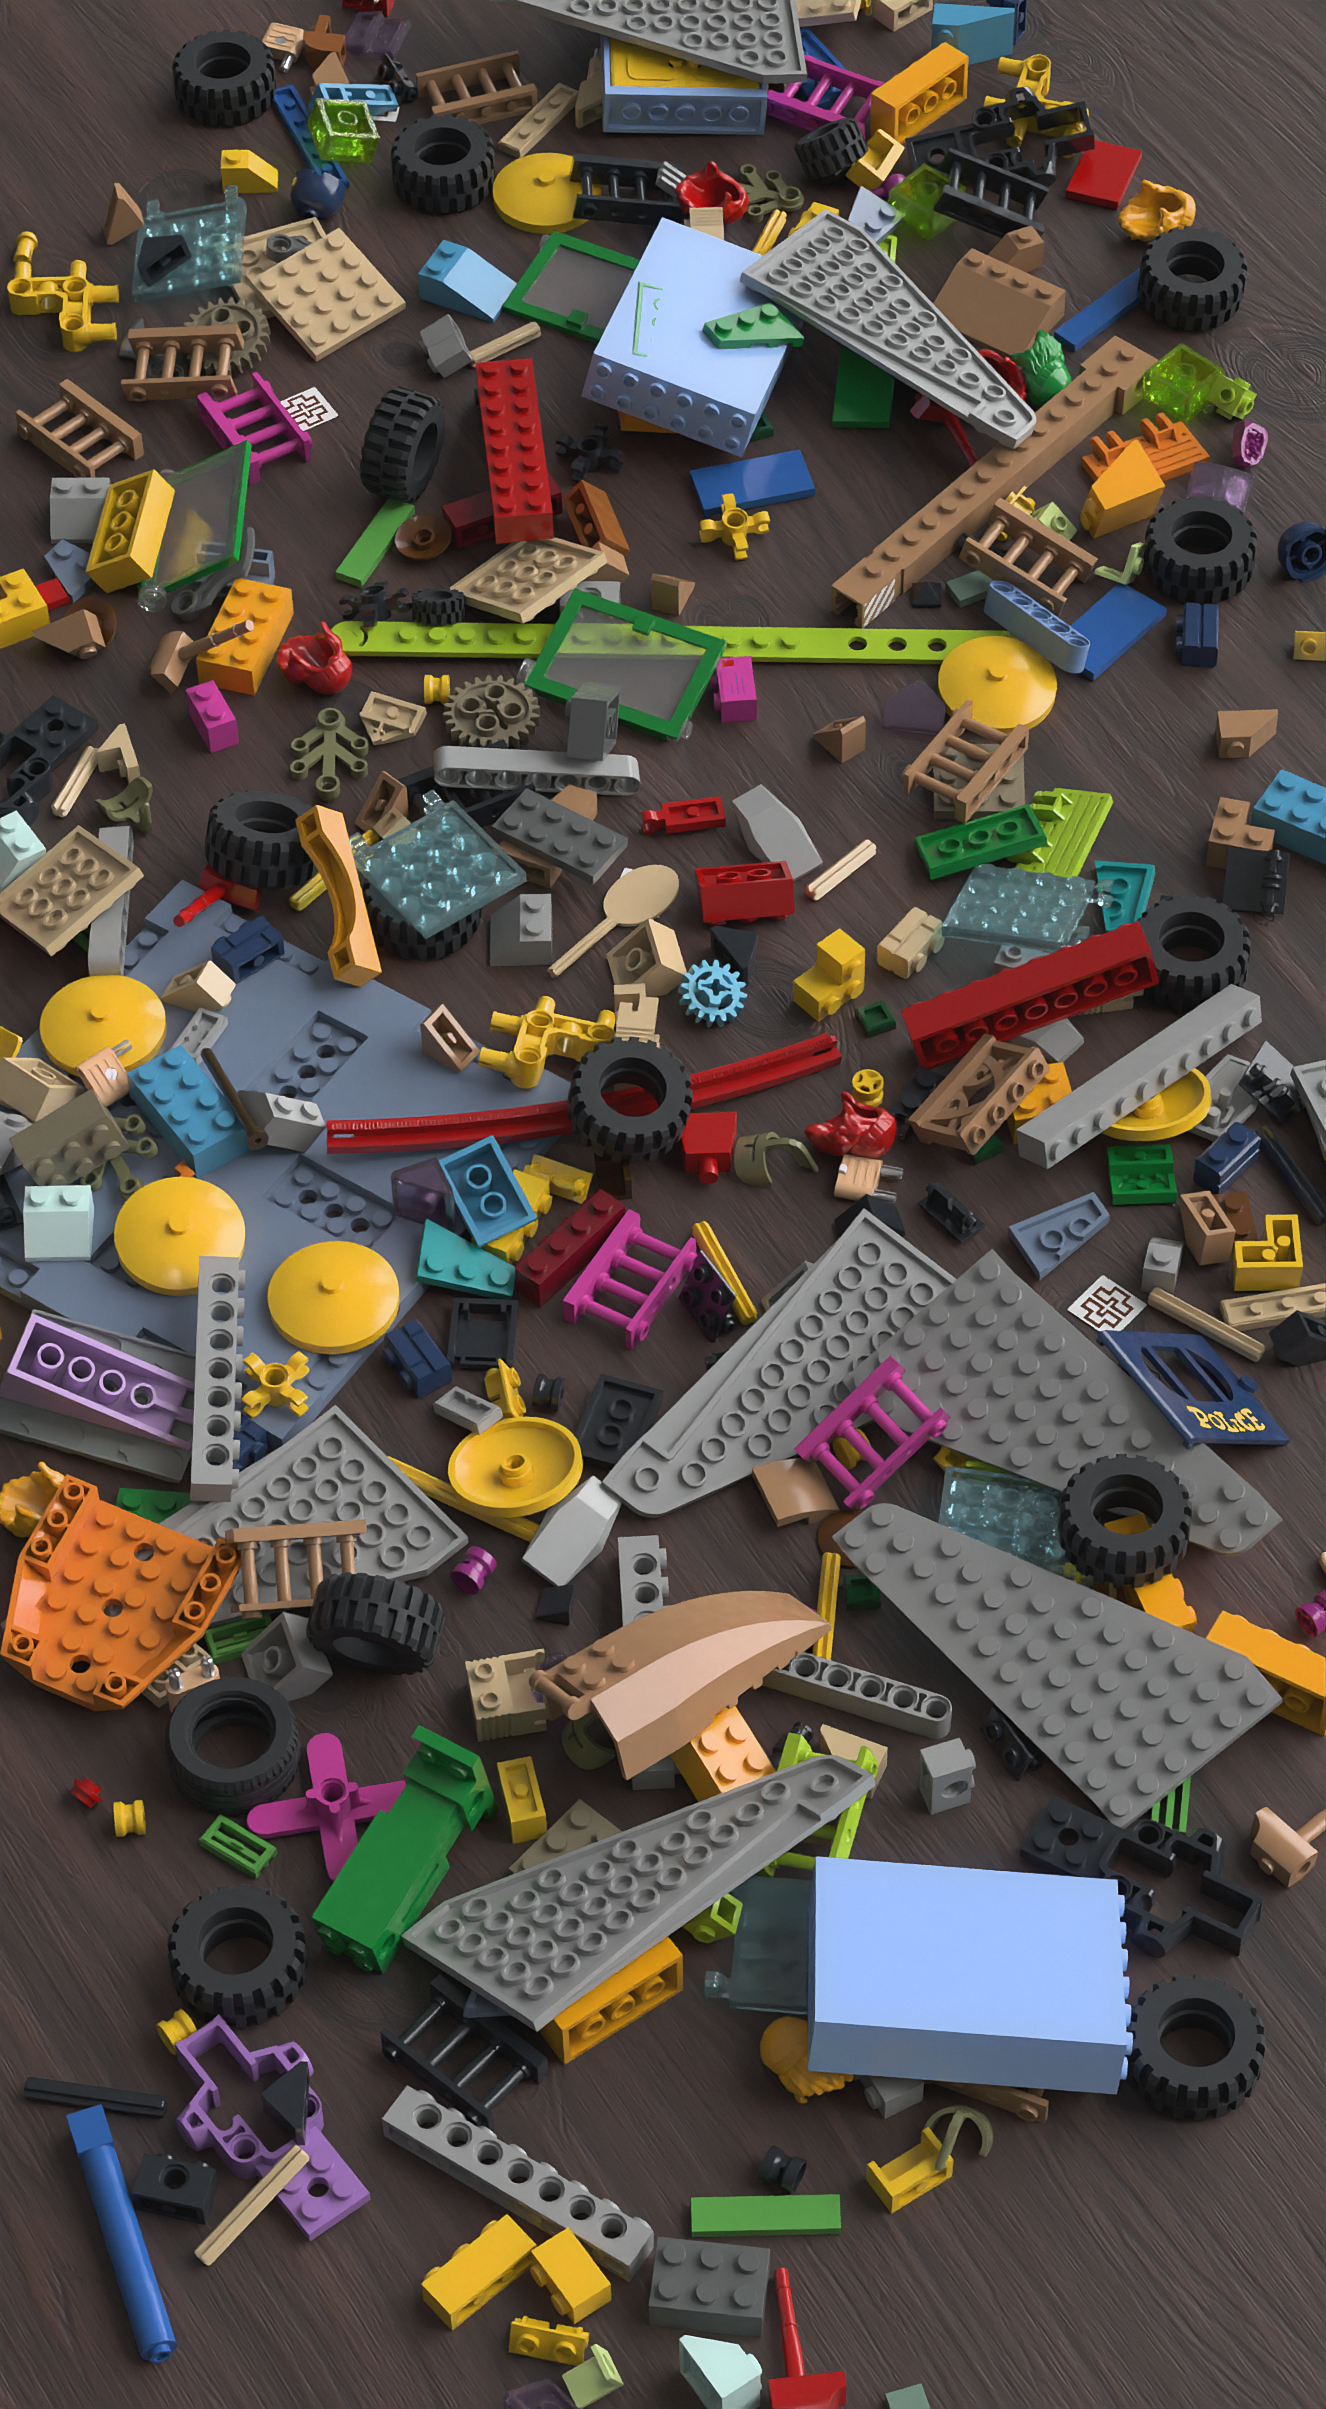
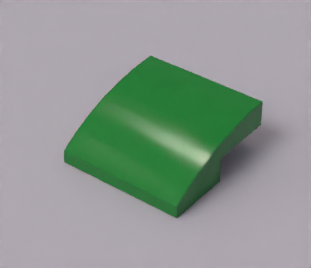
M1170 1144L1112 1146L1106 1148L1112 1205L1177 1203L1174 1160Z

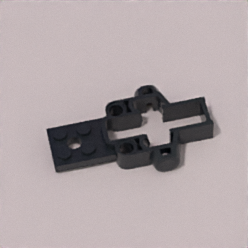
M1018 87L1007 93L1005 102L977 109L972 115L971 124L905 138V144L917 189L948 183L949 174L938 170L942 161L934 162L930 158L935 154H941L945 157L949 148L1043 186L1050 187L1056 180L1057 158L1095 149V137L1087 114L1086 101L1045 109L1032 89L1029 87ZM1034 116L1037 120L1038 131L1077 122L1082 124L1084 131L1045 140V157L1042 158V167L1036 169L1034 160L1022 162L1023 156L1019 147L993 152L984 158L977 157L974 147L1013 137L1015 132L1013 120Z
M52 695L12 732L6 735L0 731V770L6 766L9 757L14 753H21L28 758L7 778V790L11 798L5 803L0 802V818L17 811L30 827L38 817V803L53 789L51 771L99 730L98 721ZM55 727L63 728L61 731H49L50 729Z
M1053 1795L1020 1848L1021 1857L1060 1876L1118 1880V1895H1124L1125 1901L1123 1917H1120V1922H1125L1126 1927L1133 1930L1132 1942L1135 1946L1152 1957H1164L1190 1934L1239 1957L1245 1941L1256 1922L1260 1921L1263 1913L1265 1898L1221 1877L1227 1849L1226 1844L1216 1833L1204 1828H1197L1186 1836L1156 1821L1142 1820L1129 1832ZM1063 1835H1071L1078 1842L1072 1846H1065L1058 1839ZM1148 1840L1153 1842V1844H1145L1141 1841ZM1124 1852L1131 1855L1139 1864L1166 1877H1170L1177 1866L1176 1858L1194 1865L1198 1856H1201L1204 1859L1203 1870L1205 1872L1202 1876L1200 1893L1245 1914V1917L1237 1929H1233L1185 1905L1181 1917L1174 1923H1170L1149 1913L1156 1902L1153 1889L1110 1869L1118 1854ZM1154 1929L1158 1930L1160 1934H1154Z

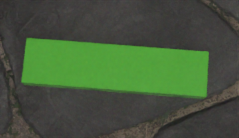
M388 498L336 570V579L362 588L395 542V535L399 527L415 514V506Z
M840 2194L691 2197L692 2237L841 2234Z

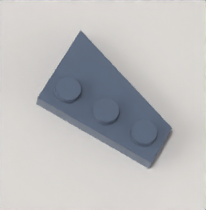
M1092 1192L1009 1226L1008 1235L1040 1281L1107 1225L1110 1214L1096 1194Z

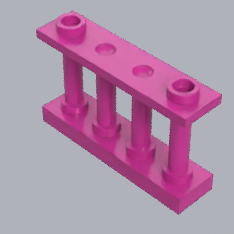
M804 55L807 78L819 82L808 100L802 102L793 98L803 82L789 83L783 93L769 90L767 93L766 111L768 116L809 131H814L830 122L846 118L840 114L853 94L865 98L866 101L854 118L866 141L865 124L863 123L871 113V93L885 83L817 60L810 55ZM829 86L843 90L830 110L816 107Z
M258 372L252 373L254 389L222 402L213 401L207 392L197 395L199 417L224 450L245 440H248L254 446L283 433L289 439L286 443L258 454L251 451L248 476L250 485L261 481L259 469L262 468V464L294 451H298L305 462L311 461L310 448L313 447L308 432L301 430L273 393L270 383L267 380L264 381ZM257 399L263 405L262 408L234 419L226 418L223 414ZM270 416L276 422L275 425L245 437L244 435H239L236 431Z
M628 1209L563 1299L564 1320L575 1325L582 1314L586 1315L589 1313L624 1329L626 1348L632 1351L639 1340L643 1341L646 1338L650 1324L686 1273L691 1271L698 1254H696V1239L690 1237L682 1250H679L642 1233L640 1214ZM639 1245L673 1262L664 1273L626 1256V1253L631 1246ZM615 1268H623L657 1285L648 1296L610 1279V1275ZM605 1290L640 1306V1309L631 1319L594 1302L593 1299L599 1291L603 1292Z
M891 1355L794 1448L808 1463H811L813 1460H820L851 1493L843 1502L852 1510H856L858 1507L860 1509L866 1507L874 1499V1492L931 1437L936 1438L945 1431L948 1426L946 1422L951 1418L941 1407L933 1414L902 1382L903 1377L901 1375L906 1370ZM892 1390L923 1422L910 1437L878 1405L879 1400L877 1398L884 1391ZM862 1413L864 1415L868 1413L899 1446L885 1461L853 1428V1421ZM838 1436L839 1438L844 1437L875 1470L861 1484L829 1451V1445Z

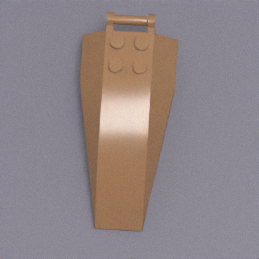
M739 1591L714 1594L671 1605L641 1617L595 1641L592 1645L566 1658L563 1662L546 1672L543 1670L535 1671L529 1678V1686L537 1693L543 1695L548 1718L552 1721L563 1714L571 1720H577L594 1710L614 1741L622 1777L628 1780L690 1742L713 1723L714 1715L725 1707L731 1709L737 1705L738 1697L749 1688L756 1690L763 1684L762 1678L774 1668L780 1671L790 1663L792 1658L799 1656L831 1631V1626L828 1621L787 1593Z

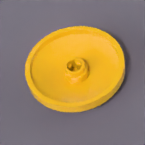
M537 153L521 157L505 166L493 183V203L498 215L517 229L537 234H552L553 231L561 233L577 228L588 220L575 219L572 216L576 195L582 194L581 183L570 182L569 178L573 157L559 153ZM592 184L593 195L601 196L600 184Z
M984 636L960 644L946 656L939 670L937 690L939 700L950 717L956 708L960 709L966 700L972 701V719L1006 734L1008 732L1011 733L1018 724L1031 729L1046 718L1054 705L1057 680L1049 660L1025 642L1006 636Z
M120 975L89 976L68 984L48 1001L40 1019V1036L47 1056L60 1069L79 1077L76 1071L77 1065L104 1048L109 1047L112 1049L126 1039L130 1042L114 1053H118L131 1044L132 1049L118 1057L127 1073L151 1061L158 1053L165 1040L167 1030L165 1011L158 996L145 984Z
M1194 1068L1101 1133L1127 1141H1154L1184 1133L1199 1124L1208 1114L1211 1107L1210 1084L1207 1078Z
M190 1177L164 1178L140 1188L124 1203L119 1211L114 1228L115 1250L125 1272L144 1288L169 1296L198 1294L200 1255L239 1257L240 1262L245 1247L244 1221L236 1203L217 1186Z
M345 1241L316 1243L296 1251L276 1269L270 1280L267 1293L269 1314L277 1331L291 1344L303 1350L319 1354H343L368 1346L389 1329L399 1308L398 1281L389 1263L370 1248Z
M514 1417L497 1421L481 1435L472 1432L464 1438L450 1457L448 1476L453 1494L466 1508L490 1517H521L545 1510L565 1498L574 1489L581 1477L583 1459L576 1437L564 1426L544 1418Z

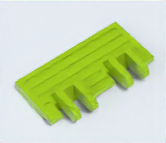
M1055 788L1053 792L1037 791L1032 798L1034 804H1031L1030 807L1047 837L1048 845L1006 857V859L1011 861V863H1017L1013 871L1014 877L1027 878L1029 883L1072 888L1113 804L1112 796L1107 793Z

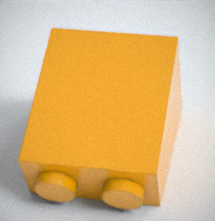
M1138 439L1131 442L1090 488L1080 514V521L1084 529L1090 532L1093 539L1154 514L1165 485Z

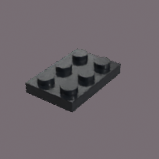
M601 1374L574 1435L580 1445L583 1463L611 1471L622 1456L651 1429L664 1399V1391Z

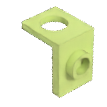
M1053 501L1029 515L1069 541L1077 532L1075 526Z
M1139 542L1131 546L1124 572L1102 566L1095 569L1094 574L1125 585L1134 582L1136 575L1141 573L1144 565L1142 554L1145 544Z
M597 2344L591 2346L594 2357L562 2375L578 2409H583L624 2385L608 2351Z

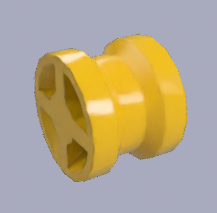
M425 675L424 703L432 704L434 701H440L442 704L448 703V695H450L449 675H442L440 678Z
M870 1069L857 1072L852 1079V1097L859 1103L878 1107L883 1100V1077L877 1071Z
M856 1428L855 1430L870 1445V1442L867 1439L866 1435L860 1429ZM837 1438L833 1441L836 1457L847 1470L854 1468L860 1460L866 1461L845 1438Z
M135 1800L132 1804L127 1805L121 1801L114 1802L116 1837H124L127 1833L135 1832L137 1835H145L143 1800Z
M183 2009L176 2011L173 2018L169 2021L162 2020L156 2024L161 2040L173 2055H176L175 2043L180 2040L183 2041L197 2031L191 2018Z

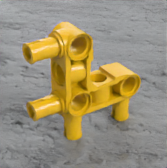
M1037 54L1024 59V61L1000 57L998 74L1020 78L1016 88L1029 87L1032 89L1045 109L1073 104V102L1068 101L1057 102L1044 99L1050 87L1051 62L1048 57ZM986 96L984 107L1003 103L1005 99ZM1034 116L1013 120L1015 132L1013 137L1006 138V143L1011 147H1020L1026 131L1053 137H1063L1084 131L1080 122L1038 131L1037 120ZM1074 154L1066 155V156H1062V157L1071 158V157H1073Z
M81 260L71 262L70 276L31 278V265L29 263L18 262L15 265L14 279L7 285L10 308L14 314L23 316L39 315L40 313H59L63 346L70 352L82 351L89 344H92L93 341H117L116 323L91 324V307L94 306V303H119L118 285L93 286V283L86 280V264Z
M548 996L540 997L535 1010L521 1017L494 1011L490 1031L517 1036L514 1051H510V1053L482 1047L478 1067L504 1072L517 1087L533 1088L542 1077L545 1059L548 1055L556 1054L574 1058L576 1061L581 1062V1057L587 1051L593 1052L595 1045L601 1042H605L607 1045L610 1044V1040L615 1038L614 1026L616 1015L610 1010H602L595 1023L554 1014L555 1001Z

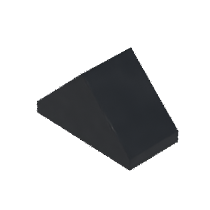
M181 234L148 237L143 240L137 268L145 286L149 288L192 258V255Z
M720 926L710 928L712 951L724 966L726 964L730 965L729 972L731 974L735 972L740 973L737 982H745V987H747L758 956V933Z
M868 1194L861 1197L834 1220L840 1238L864 1208L898 1235L905 1236V1229L897 1207Z
M300 2061L261 2093L263 2111L297 2145H305L310 2088L308 2061Z

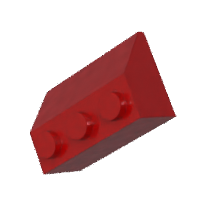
M786 861L695 869L699 909L703 923L708 922L710 925H722L726 923V920L737 919L740 922H753L759 917L780 920L787 918V915L795 914L793 877Z

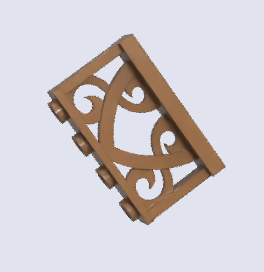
M984 1034L912 1114L908 1122L921 1143L930 1145L932 1142L965 1150L968 1154L975 1155L1048 1073L1050 1068L1039 1048H1026L997 1041L993 1035ZM995 1080V1088L984 1101L968 1107V1101L980 1088L989 1085ZM961 1123L962 1126L956 1130L958 1124Z

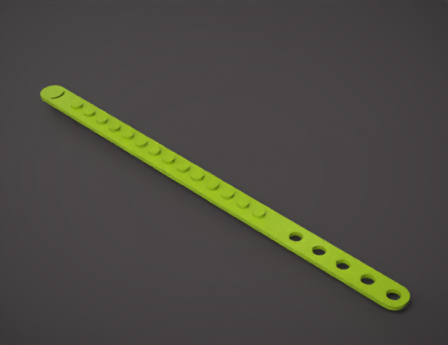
M344 621L335 625L331 631L341 639L343 652L348 657L538 658L555 624L455 623L450 625L447 623L446 626H441V624L431 626L430 623L424 625L422 622L378 621L377 626L364 628V621ZM572 624L555 659L701 661L706 649L652 630L649 636L632 631L633 625ZM685 626L726 640L727 647L721 658L751 656V662L942 664L946 656L954 648L974 638L1006 636L1021 640L1010 631ZM363 631L368 635L367 642L364 645ZM854 641H860L866 647L862 650H853L849 647V644ZM893 642H901L906 648L901 651H894L888 645ZM938 642L946 648L936 652L930 650L928 646L931 643Z

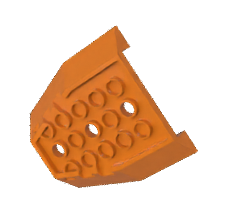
M67 1474L18 1557L0 1656L35 1686L93 1711L124 1709L203 1637L242 1567L240 1550H237L236 1544L226 1545L225 1540L222 1538H218L214 1547L104 1502L99 1499L97 1486ZM144 1549L151 1550L154 1553L153 1557L148 1561H140L135 1558L136 1554ZM110 1605H118L122 1608L121 1613L115 1617L106 1616L103 1612ZM78 1661H86L90 1664L89 1669L84 1673H75L71 1670V1667Z

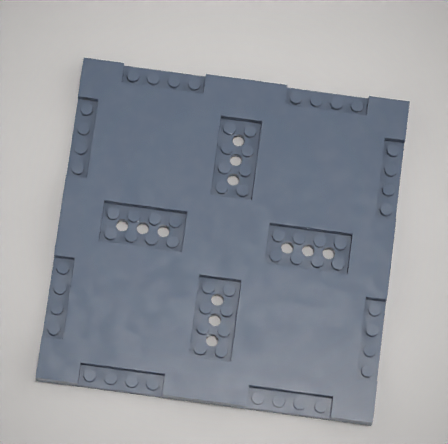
M181 880L145 917L146 927L126 946L123 976L145 984L160 999L173 976L208 960L212 961L211 947L215 941L222 936L228 937L236 932L246 920L233 914L231 905L219 899L204 912L196 915L191 922L186 923L182 927H177L173 922L174 917L179 914L181 909L188 907L205 892ZM284 940V955L236 984L230 994L232 998L229 1004L221 1011H212L228 1018V1026L211 1050L236 1092L245 1090L265 1092L279 1096L287 1093L295 1094L296 1097L293 1099L309 1101L318 1105L325 1126L326 1120L437 1116L567 1100L570 1090V1082L546 1069L543 1070L542 1077L535 1087L528 1089L517 1087L504 1072L478 1067L480 1053L462 1072L454 1071L422 1053L420 1024L431 1014V1009L373 979L361 987L335 980L329 959L325 962ZM160 999L165 1011L167 1030L163 1045L152 1060L169 1051L196 1012L165 1003ZM40 1027L20 1047L16 1058H39L85 1088L80 1077L63 1071L49 1059L42 1045ZM470 1038L480 1051L482 1047L493 1050ZM325 1052L334 1054L332 1057L324 1059L319 1057L320 1054ZM202 1061L199 1067L221 1092L206 1064ZM304 1073H313L315 1075L313 1078H300ZM130 1093L108 1106L107 1109L112 1117L126 1119L128 1116L135 1114L139 1115L144 1121L146 1129L140 1136L133 1137L128 1132L121 1131L126 1140L139 1141L144 1137H150L158 1147L157 1154L151 1159H143L140 1155L121 1153L133 1177L140 1178L145 1185L164 1178L176 1177L174 1167L182 1160L137 1105L123 1106L125 1102L132 1100ZM0 1104L1 1112L6 1114H22L16 1109H10ZM138 1123L133 1124L131 1128H135ZM325 1128L306 1153L266 1144L265 1147L259 1150L251 1149L198 1178L217 1186L227 1193L238 1206L244 1221L245 1247L239 1262V1270H245V1290H238V1298H244V1318H237V1326H244L243 1346H236V1354H243L244 1360L251 1353H254L265 1365L280 1363L285 1366L291 1356L298 1351L309 1359L304 1364L310 1369L309 1373L291 1384L293 1388L301 1390L308 1397L304 1404L309 1407V1410L302 1416H296L286 1404L279 1407L267 1404L261 1413L252 1419L243 1412V1408L247 1405L242 1400L241 1403L235 1402L234 1411H241V1414L249 1418L251 1422L254 1421L265 1429L268 1446L276 1450L312 1423L384 1340L385 1334L393 1330L431 1286L430 1284L415 1281L425 1219H429L467 1241L472 1239V1236L449 1202L435 1175V1162L466 1147L388 1153L327 1154ZM334 1134V1138L353 1137V1134ZM561 1135L500 1143L498 1145L512 1172L514 1169L523 1172L526 1164L531 1165L534 1154L544 1156ZM146 1146L143 1151L148 1150L150 1146ZM110 1160L101 1178L102 1186L99 1190L92 1192L94 1221L91 1261L26 1262L24 1224L0 1232V1293L31 1311L33 1309L196 1354L198 1294L169 1296L148 1290L135 1282L125 1272L118 1260L115 1250L114 1228L117 1216L125 1200L120 1195L121 1181ZM20 1165L4 1173V1177L23 1216L25 1186L38 1185L24 1166ZM80 1178L67 1186L82 1185ZM95 1178L89 1180L88 1184L92 1183ZM307 1197L316 1199L314 1203L306 1205L300 1202ZM333 1211L342 1213L340 1217L332 1219L326 1216ZM359 1225L368 1228L365 1232L356 1233L352 1231L354 1227ZM327 1241L352 1242L370 1248L389 1263L398 1281L399 1308L393 1323L379 1339L364 1348L349 1353L319 1354L303 1350L291 1344L277 1331L269 1314L267 1297L269 1283L280 1264L290 1255L304 1247ZM215 1320L217 1322H225L224 1320ZM215 1348V1350L219 1351L225 1350L223 1348ZM243 1362L242 1374L235 1375V1382L242 1383L241 1399L246 1393L256 1390L261 1385L244 1373L247 1366ZM218 1404L212 1405L216 1408L223 1407L222 1405Z

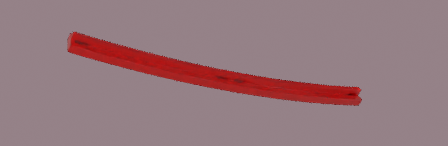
M828 1033L756 1057L689 1075L692 1082L690 1089L693 1091L691 1109L753 1093L841 1064L842 1055L836 1047L838 1040L835 1036L830 1037ZM824 1049L826 1050L825 1053L814 1056V1053ZM642 1087L601 1094L604 1102L609 1107L615 1106L614 1111L624 1116H646L659 1108L654 1097ZM567 1100L499 1110L437 1116L326 1120L327 1154L388 1153L468 1147L491 1135L500 1144L572 1134L574 1132L570 1126L571 1119L567 1118ZM334 1134H353V1137L334 1138Z

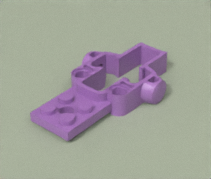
M217 2015L213 2018V2021L183 2041L180 2040L175 2043L178 2062L200 2089L176 2118V2125L184 2141L194 2151L197 2152L213 2147L238 2178L245 2180L259 2176L262 2179L293 2145L297 2144L291 2140L275 2152H269L239 2114L232 2118V2127L229 2130H219L206 2115L212 2105L215 2109L221 2105L219 2090L196 2061V2058L218 2043H223L254 2083L260 2079L259 2074L277 2070L280 2075L286 2074L300 2061H308L310 2077L314 2072L313 2067L304 2050L294 2041L249 2052L222 2017ZM310 2087L308 2112L314 2114L307 2118L305 2145H298L308 2154L309 2161L275 2198L307 2239L312 2241L370 2201L371 2198L369 2191L321 2133L324 2126L322 2105L319 2097ZM244 2153L253 2154V2156L248 2159L238 2158L240 2155ZM315 2184H324L329 2188L328 2192L322 2197H314L308 2191Z

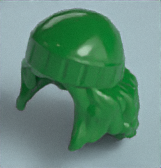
M1043 330L1037 331L1035 342L1031 349L1023 353H1013L1011 355L1012 361L1016 365L1023 367L1022 371L1026 376L1025 383L1028 389L1027 396L1029 401L1039 408L1072 382L1067 367L1064 365L1065 357L1061 349V343L1055 340L1053 336H1050L1049 333L1043 332Z

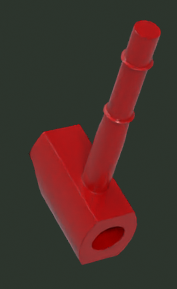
M919 392L915 396V405L910 410L911 414L918 419L945 423L961 450V454L965 457L969 466L972 467L979 459L959 423L962 419Z
M208 863L201 872L199 889L205 892L188 907L181 909L179 914L174 917L173 922L177 927H182L219 899L258 911L263 887L255 889L250 888L246 884L239 885L233 883L232 879H225L220 876L219 872L214 871Z
M778 2268L773 2272L776 2288L774 2293L777 2295L781 2323L779 2329L782 2332V2350L786 2378L768 2380L770 2409H838L846 2404V2379L844 2371L805 2375L801 2343L797 2332L798 2325L795 2321L791 2294L793 2289L790 2287L788 2269Z

